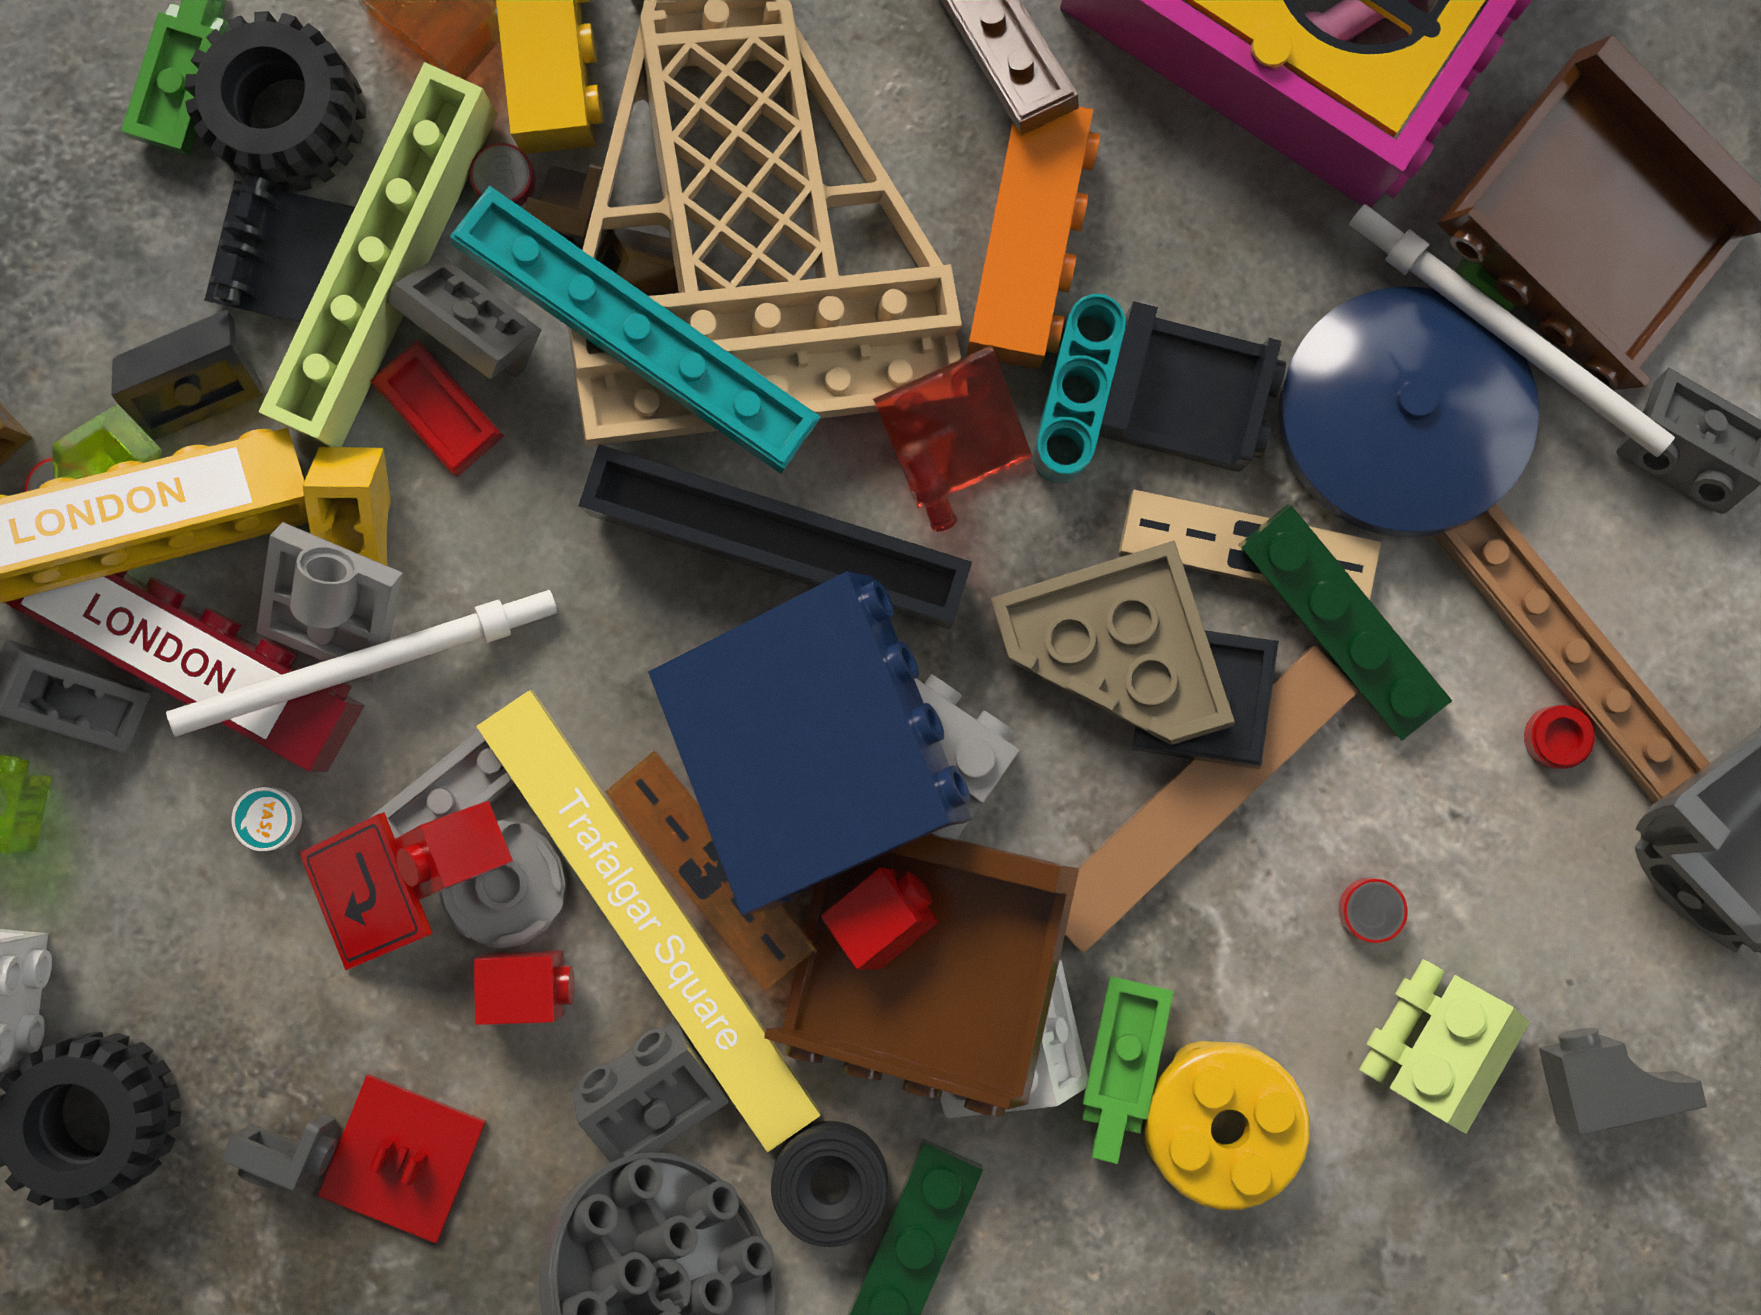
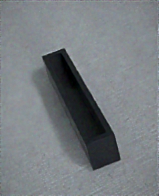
M598 444L578 505L591 517L813 587H817L846 571L872 576L873 580L880 582L887 591L895 613L949 630L953 625L972 565V561Z

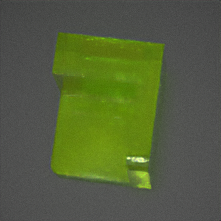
M116 404L53 444V475L56 478L80 479L107 472L110 467L126 461L145 463L161 459V448Z

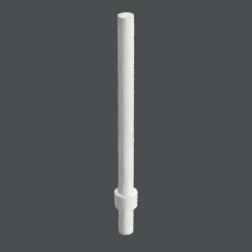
M1366 204L1353 217L1349 225L1387 253L1386 262L1404 275L1411 271L1654 456H1660L1674 440L1675 437L1428 252L1427 248L1430 244L1409 229L1406 233H1403Z
M550 590L503 605L498 599L474 607L475 614L167 711V718L174 736H180L483 638L485 643L511 636L510 629L557 614V607Z

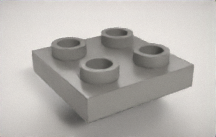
M282 522L269 537L256 633L322 661L390 641L403 573ZM381 671L363 676L362 678L373 682Z

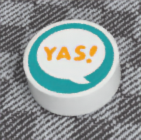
M276 787L255 788L241 796L235 804L231 819L232 828L237 839L252 850H278L290 844L298 835L302 824L301 808L297 800L283 789Z

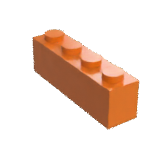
M1079 106V109L1022 136L1012 122L966 355L1039 370L1046 352L1057 354L1064 324V316L1053 314L1057 292L1069 293L1076 263V255L1065 253L1069 231L1081 232L1088 202V194L1077 192L1081 170L1093 171L1100 141V133L1089 131L1093 109Z

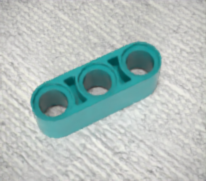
M1091 294L1082 297L1074 304L1062 331L1032 455L1036 471L1044 479L1053 483H1066L1075 480L1085 470L1095 452L1126 324V317L1122 307L1115 299L1105 294ZM1086 317H1096L1102 320L1107 325L1109 338L1101 342H1091L1085 339L1078 329V321ZM1073 376L1086 379L1092 385L1094 399L1084 404L1069 400L1062 389V382ZM1057 436L1071 439L1079 450V460L1070 465H1060L1054 462L1047 452V442Z

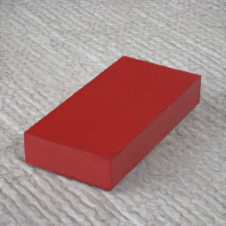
M416 340L370 380L456 477H459L504 437L500 430L419 340Z

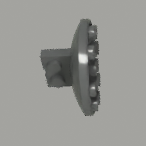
M650 1152L626 1156L597 1169L585 1177L573 1188L557 1210L548 1229L540 1261L539 1294L542 1315H776V1287L772 1268L774 1260L773 1251L769 1243L763 1238L752 1214L738 1197L735 1188L707 1168L694 1161L667 1153ZM737 1212L744 1220L751 1237L739 1224L735 1216Z

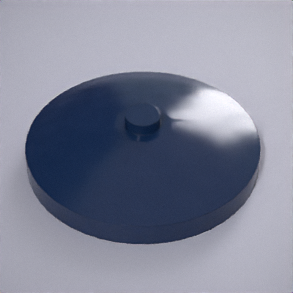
M1384 288L1367 292L1337 306L1314 325L1302 340L1290 361L1280 391L1279 427L1281 439L1291 467L1300 482L1323 507L1337 517L1361 529L1381 535L1395 537L1431 536L1451 531L1478 518L1509 492L1520 478L1528 464L1538 433L1539 400L1534 377L1526 358L1436 290L1429 288Z

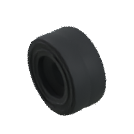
M838 1121L817 1122L802 1128L792 1135L778 1154L771 1179L772 1202L780 1221L797 1238L821 1247L847 1245L867 1234L881 1217L888 1195L887 1167L879 1147L859 1128ZM824 1166L838 1167L848 1178V1190L837 1200H823L812 1189L811 1179L813 1174Z

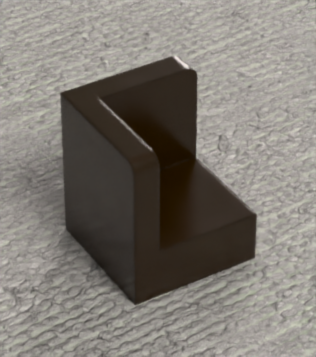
M590 163L587 174L557 166L550 167L541 199L537 200L528 197L524 210L583 250L604 166Z
M627 228L607 230L596 258L597 261L647 296L679 293L670 238Z

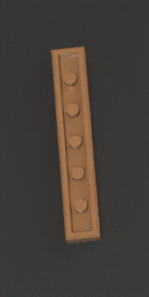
M1497 504L1478 518L1461 527L1433 535L1573 707L1582 711L1589 718L1594 732L1653 804L1710 763Z
M1316 645L1310 646L1273 681L1260 769L1191 759L1077 867L1079 868L1065 936L1081 953L1084 954L1359 692Z

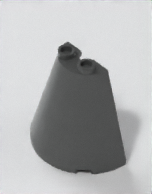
M1760 726L1650 806L1635 829L1641 834L1640 840L1634 847L1638 861L1656 890L1691 924L1735 953H1737L1742 944L1748 946L1753 952L1761 953Z

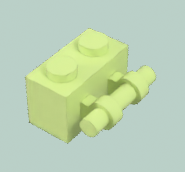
M1422 959L1411 980L1404 978L1398 987L1395 995L1400 999L1382 1030L1375 1027L1366 1044L1371 1049L1359 1070L1382 1083L1394 1061L1402 1067L1390 1089L1467 1134L1529 1026L1530 1021L1513 1006L1454 975L1442 998L1434 995L1446 972ZM1425 1012L1431 1017L1414 1047L1410 1048L1405 1045V1042L1420 1016Z

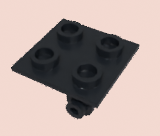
M244 174L242 181L234 180L204 300L210 303L301 323L355 207L268 188L269 181L258 176Z

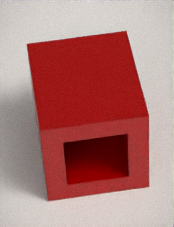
M489 800L419 825L394 839L398 849L396 858L399 872L404 881L413 887L418 900L484 875L513 861Z
M878 868L821 915V918L857 970L882 969L939 923L928 907L933 902V899L921 880L912 872L907 871L904 873L903 870Z
M563 950L487 952L475 958V1025L555 1022L564 1015V1005L573 1004L575 983L573 967L563 966Z

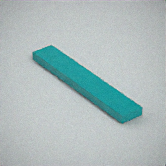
M490 185L450 235V243L454 248L778 473H783L818 423L821 416Z

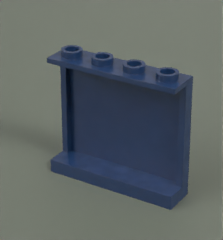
M846 571L648 671L741 915L773 909L791 901L790 896L949 825L963 824L972 820L966 806L970 802V792L967 783L958 768L954 765H949L940 743L944 739V729L941 720L934 708L929 703L923 702L914 680L919 676L917 662L909 647L904 642L898 641L889 619L894 615L891 599L882 584L877 580H873L872 576Z

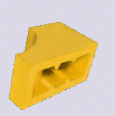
M319 447L302 485L310 534L388 566L387 522L391 497L384 448Z

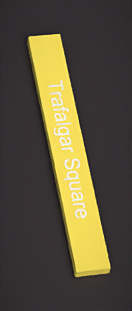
M533 690L527 691L478 724L476 727L767 1153L820 1117L821 1111L775 1043L764 1038L766 1030Z

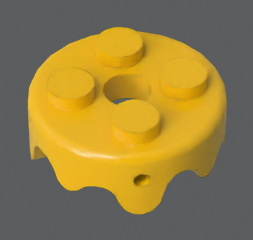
M1198 1041L1180 1048L1176 1052L1172 1063L1155 1080L1147 1120L1144 1119L1143 1140L1146 1150L1156 1167L1181 1195L1199 1205L1217 1210H1243L1263 1204L1280 1194L1296 1177L1305 1160L1308 1149L1310 1116L1304 1095L1293 1077L1277 1061L1248 1044ZM1224 1110L1239 1111L1245 1120V1129L1242 1136L1231 1144L1218 1143L1211 1134L1213 1119Z

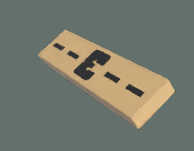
M1133 490L1130 493L1118 553L1129 555L1175 540L1183 567L1270 585L1238 546L1239 543L1270 518ZM1310 527L1370 600L1381 542Z

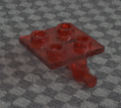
M991 346L873 399L913 500L918 509L921 507L925 508L933 531L941 532L948 530L958 521L947 495L1033 457L995 351Z

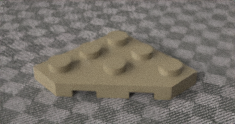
M1175 540L991 598L1011 663L1171 745L1234 726L1235 721Z

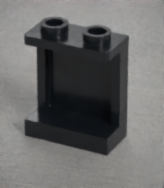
M1133 301L1125 315V332L1099 436L1240 472L1247 467L1253 457L1261 459L1271 430V422L1262 420L1268 397H1277L1286 371V361L1278 359L1281 340L1269 337L1263 344H1258L1156 317L1158 307Z

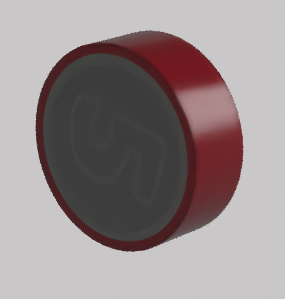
M494 143L484 147L476 154L470 167V181L479 197L482 196L490 185L518 206H522L535 190L536 174L533 165L527 155L520 148L512 144Z

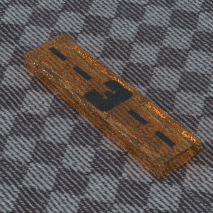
M653 751L605 791L765 991L773 987L817 950V947L782 905L766 911L741 915L698 801L658 752Z

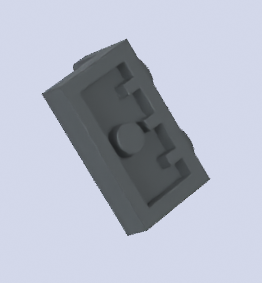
M442 255L437 256L394 283L388 300L391 306L490 380L503 370L512 377H517L527 366L542 330Z
M1668 368L1654 381L1643 413L1675 437L1674 440L1660 456L1656 457L1626 435L1620 441L1616 453L1623 459L1717 513L1725 514L1761 485V420L1675 370Z
M676 1019L662 1028H654L643 1034L636 1041L633 1048L609 1064H601L592 1068L583 1076L579 1084L572 1089L578 1124L610 1162L634 1154L655 1153L729 1103L725 1090L691 1047L687 1034Z

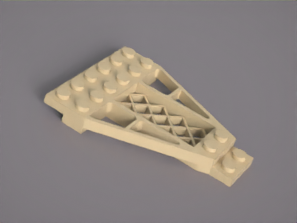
M644 0L640 16V26L583 251L595 259L602 230L648 225H661L665 227L670 235L679 293L649 297L821 416L820 419L962 402L968 393L957 338V332L961 328L962 322L951 264H942L795 24L790 1ZM761 61L778 74L763 93L736 74L745 62ZM698 66L715 79L700 99L673 80L682 67ZM724 87L752 106L737 126L710 107ZM782 87L784 89L787 111L772 101ZM806 88L814 95L867 183L841 186H826L823 184ZM666 95L689 111L673 132ZM644 100L649 105L664 199L655 204L610 208L608 206L633 107L636 102ZM761 114L788 133L774 153H771L746 134ZM698 119L726 139L710 159L682 140ZM735 146L762 166L747 187L719 167ZM792 147H794L798 172L782 161ZM676 155L699 172L683 193ZM771 173L799 193L798 197L784 214L756 195V192ZM708 180L736 199L720 221L692 201ZM880 203L919 268L839 276L827 208ZM803 206L808 233L792 222ZM745 207L773 227L758 248H755L729 228ZM686 216L710 233L693 255ZM781 234L810 254L794 276L765 255ZM718 240L747 260L730 283L702 263ZM755 267L776 282L741 286ZM814 267L816 279L804 280ZM696 277L713 290L698 291ZM567 326L586 447L597 446L598 444L606 445L718 431Z

